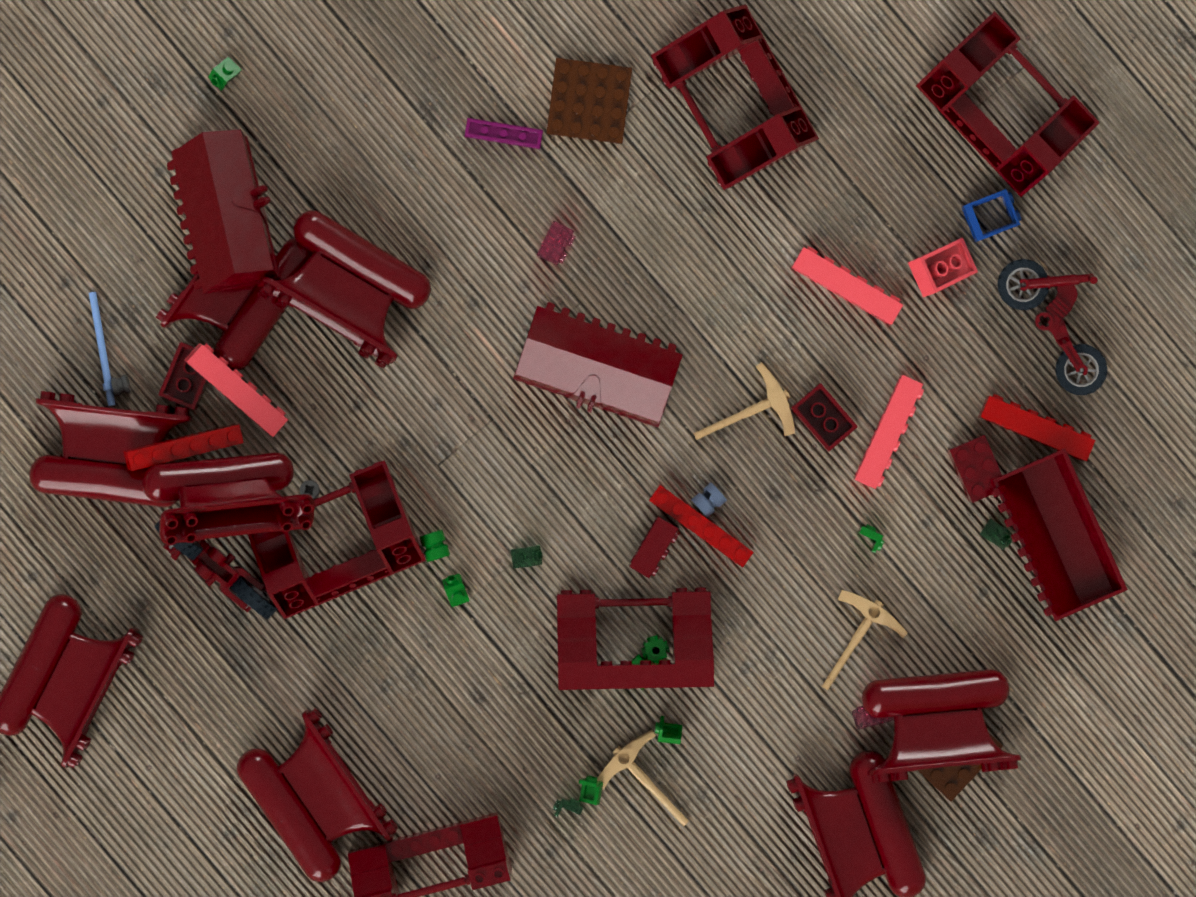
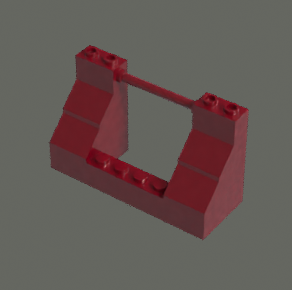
M746 4L721 11L651 55L655 68L662 75L663 83L669 89L676 87L681 91L712 148L710 150L711 154L706 156L708 166L714 171L718 184L724 190L737 185L819 139ZM740 53L741 61L749 69L751 79L756 82L760 96L765 99L768 104V110L774 117L721 147L716 142L685 85H687L686 81L693 76Z
M994 11L935 66L916 87L1010 187L1022 197L1047 176L1100 122L1074 95L1068 100L1066 98L1063 99L1017 50L1018 47L1015 44L1021 38ZM1006 53L1012 54L1058 103L1057 106L1059 107L1051 117L1017 148L965 94Z
M385 460L350 474L352 482L348 486L314 499L315 507L348 493H356L376 550H370L364 555L353 557L347 562L336 564L330 569L317 572L309 577L290 531L248 534L267 593L284 619L426 561L416 532Z
M696 587L695 591H687V588H676V591L672 592V596H668V598L599 600V597H595V593H591V590H580V593L572 594V590H561V594H557L558 690L714 687L711 592L706 591V587ZM668 605V607H672L673 663H671V660H659V663H651V660H640V664H632L631 660H622L620 664H612V661H601V664L597 665L596 609H599V606Z
M498 812L348 852L354 897H420L466 884H471L472 890L511 881L512 865ZM464 844L468 865V874L465 877L400 894L392 862Z

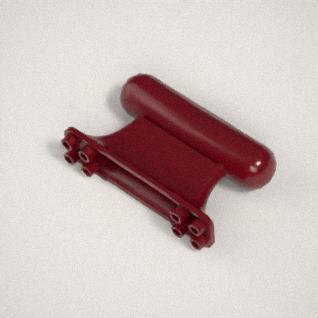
M311 210L300 214L295 220L293 234L295 240L301 246L313 252L312 255L296 273L288 278L274 280L263 277L258 283L260 290L257 294L264 299H268L272 295L277 298L274 303L277 307L285 309L288 305L292 308L294 307L344 336L360 347L358 351L360 356L367 359L372 355L377 357L374 362L377 366L385 368L386 365L392 364L396 361L398 355L388 346L385 340L384 327L389 307L392 301L410 309L423 306L431 294L430 280L423 273L323 213Z
M295 237L284 243L276 255L281 280L296 273L313 253L301 246L295 240ZM199 273L195 274L186 289L179 296L176 293L170 295L167 300L172 305L170 310L166 311L162 308L156 318L161 321L160 326L167 329L176 321L195 319L218 327L224 332L214 347V355L217 358L223 357L229 363L227 366L232 371L234 369L238 371L244 369L288 306L285 309L277 307L274 304L277 298L272 295L268 299L257 294L260 290L258 284L203 294L202 288L199 290L194 289V282L200 279Z
M41 391L40 399L36 398V404L46 407L55 416L62 436V456L42 455L32 463L29 471V480L37 491L46 494L157 507H170L176 503H157L150 500L143 492L142 486L144 473L150 467L134 471L128 470L123 451L162 442L173 427L192 421V416H189L190 408L175 407V414H170V406L156 404V412L131 411L74 403L75 395L60 393V399L56 401V393Z
M274 452L159 464L150 467L144 473L142 480L143 492L153 502L180 501V508L165 510L160 516L159 537L163 543L168 545L263 532H289L296 529L308 530L311 528L314 520L315 501L311 495L281 496L276 492L286 488L294 477L293 463L283 453Z
M56 594L50 597L44 605L0 692V733L7 736H16L22 733L33 715L47 724L58 736L63 747L61 766L64 768L69 766L75 768L83 758L82 755L77 753L78 750L83 751L87 749L92 740L86 734L115 674L122 663L126 665L131 663L135 653L129 649L131 646H139L144 636L138 634L139 629L135 627L130 628L124 636L114 640H96L75 633L82 615L81 606L77 600L69 595Z
M988 669L871 681L862 692L864 710L874 718L894 717V739L889 755L879 766L867 771V775L872 776V783L908 780V771L961 765H981L982 772L1017 769L1021 756L1008 753L996 745L987 730L982 710L1001 706L1006 701L1010 690L1007 678L997 670Z
M315 708L312 711L307 709L302 713L305 724L303 739L296 751L284 763L278 766L266 750L255 748L244 752L240 756L236 771L305 874L313 881L326 882L333 879L341 868L340 856L331 842L346 834L365 830L377 832L387 841L393 839L398 826L393 819L388 822L385 821L383 817L386 815L387 810L382 803L375 806L372 800L367 797L331 744L332 742L328 737L333 734L332 729L328 724L321 727L318 723L322 715Z
M862 751L851 760L849 770L854 784L852 788L839 791L817 790L806 785L798 774H793V779L786 781L789 792L791 794L798 793L799 797L792 799L797 812L804 810V813L807 815L830 885V888L824 890L826 897H853L865 884L884 874L889 888L898 897H914L925 887L926 874L894 782L890 780L888 782L872 783V776L867 775L868 770L879 766L885 761L883 755L876 751Z

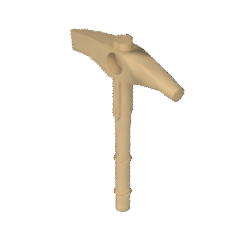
M761 362L756 368L761 373L765 382L767 399L693 434L696 440L770 407L775 410L781 419L784 436L795 434L793 417L787 399H790L787 390H782L777 380Z
M841 590L838 600L853 605L860 610L865 618L823 683L822 687L826 690H829L832 683L835 682L834 680L873 622L888 626L902 638L907 635L908 632L892 615L882 608L884 604L879 600L872 602L852 592Z
M650 730L622 748L620 746L616 747L612 752L614 756L597 778V781L603 782L602 790H604L607 783L616 773L627 768L669 810L675 819L685 826L689 820L634 762L639 750L656 736L654 731Z

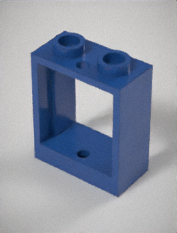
M1007 189L961 207L975 243L1020 225L1021 216L1019 211L1014 209L1012 204L1014 203V198L1011 192H1007ZM1001 197L1011 223L983 234L973 207Z

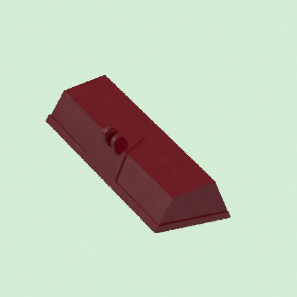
M241 129L202 132L181 147L171 151L173 160L167 163V169L170 171L175 169L176 175L170 178L171 185L179 184V190L174 192L173 196L175 200L182 199L183 202L182 205L177 207L178 215H186V219L180 223V227L182 230L189 228L190 233L183 240L185 245L192 243L193 249L187 252V258L189 260L196 259V264L190 268V271L193 275L199 273L200 279L194 282V289L199 290L202 288L203 294L256 285L263 277L281 280L264 208L270 202V197H262L268 188L265 185L259 186L248 137L243 134Z
M550 302L547 303L546 308L537 306L513 380L578 401L576 405L578 409L582 407L583 403L587 404V412L590 413L593 407L658 428L683 354L675 352L677 346L669 343L667 349L660 347L661 340L658 338H654L652 344L645 342L646 335L643 333H639L637 339L629 337L631 330L628 328H623L622 334L614 332L616 325L613 323H608L607 329L599 327L601 320L598 318H593L591 324L584 322L585 314L578 313L576 319L569 317L570 309L565 307L562 308L561 314L554 312L555 304Z
M1065 448L1020 466L993 480L996 488L991 490L994 498L1000 496L1002 503L998 505V509L1001 513L1006 511L1009 518L1004 520L1006 527L1012 525L1014 527L1015 533L1011 535L1012 541H1020L1022 548L1018 549L1017 552L1020 557L1026 555L1029 561L1024 564L1026 572L1033 570L1035 577L1031 579V584L1033 587L1039 585L1042 592L1037 594L1040 602L1046 600L1048 607L1044 609L1046 616L1053 615L1054 620L1058 621L1128 590Z

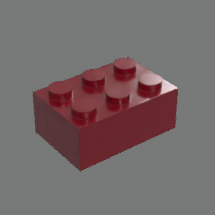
M180 342L158 395L190 409L197 410L208 381L184 361L195 347Z
M821 383L817 384L790 408L827 452L831 451L858 427Z
M978 436L948 449V455L969 503H974L992 495L991 490L996 488L993 480L1002 476V473L986 436Z
M657 516L628 566L647 578H650L651 575L655 576L660 568L657 564L660 559L664 560L670 550L667 547L670 542L674 543L678 538L679 533L677 530L679 528Z

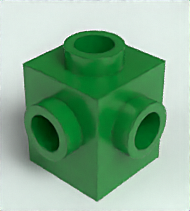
M652 636L646 638L647 641L643 642L644 647L641 650L644 659L648 658L653 663H659V660H664V658L668 657L667 652H670L667 641H663L662 637ZM654 647L659 648L660 651L658 654H654L652 652V649Z

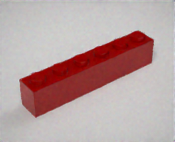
M996 394L986 397L978 416L979 418L1057 451L1065 448L1069 456L1087 462L1096 441L1091 439V434L1084 431L1077 433L1073 431L1074 427L1063 424V426L1056 424L1057 420L1048 416L1045 419L1038 416V412L1028 409V411L1020 409V404L1012 401L1010 404L1003 402L1004 398Z
M231 424L123 452L127 469L134 471L242 444L244 441L240 424Z
M661 485L657 487L649 498L651 503L742 568L754 553Z

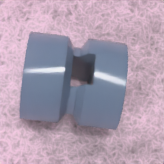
M710 482L703 489V493H698L691 501L708 518L715 512V507L722 506L727 499Z

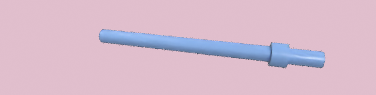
M90 292L89 299L104 384H102L103 391L106 392L108 406H114L116 404L111 384L96 292Z

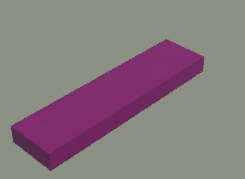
M467 118L464 137L540 150L543 130Z

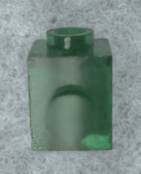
M992 519L988 521L980 533L983 538L1001 550H1004L1012 542V533Z
M540 546L511 549L513 569L542 565L543 555Z
M562 797L561 800H556L552 810L555 811L554 816L558 817L562 807L580 815L583 806L580 805L581 801L571 797L569 800Z

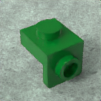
M227 57L212 69L208 78L215 87L222 91L227 83L240 74L241 69Z
M868 524L866 527L860 526L858 533L874 540L870 551L876 553L877 550L880 551L884 544V540H882L883 535L876 533L877 529Z
M460 574L450 575L442 580L451 607L470 601Z
M660 716V722H656L655 734H658L657 742L680 744L682 725L664 723L665 716Z
M586 776V778L579 779V784H582L579 801L599 805L603 782L597 781V777Z

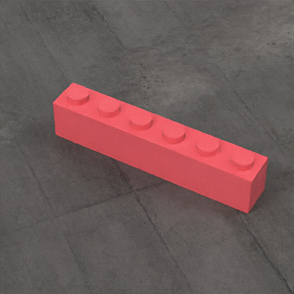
M809 246L807 249L805 247L802 248L791 269L889 326L893 324L903 307L899 298L892 294L890 297L885 295L882 288L874 285V287L868 285V280L859 275L856 278L850 274L851 270L844 266L837 267L834 265L835 261L829 257L824 256L822 258L818 256L817 250Z
M198 343L184 361L267 434L274 437L288 421L284 417L286 413L278 406L274 408L270 404L272 400L265 394L259 395L256 392L258 388L250 381L248 383L241 379L243 375L236 369L232 371L227 366L229 363L223 357L217 358L213 354L215 350L207 343L205 345Z
M900 375L853 480L873 489L882 485L885 478L882 474L885 469H889L893 460L890 458L893 451H897L900 445L898 439L901 434H905L908 428L906 421L909 416H913L916 410L914 406L916 399L920 400L923 395L922 383Z

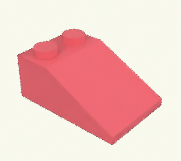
M963 237L908 262L923 297L937 293L978 273Z

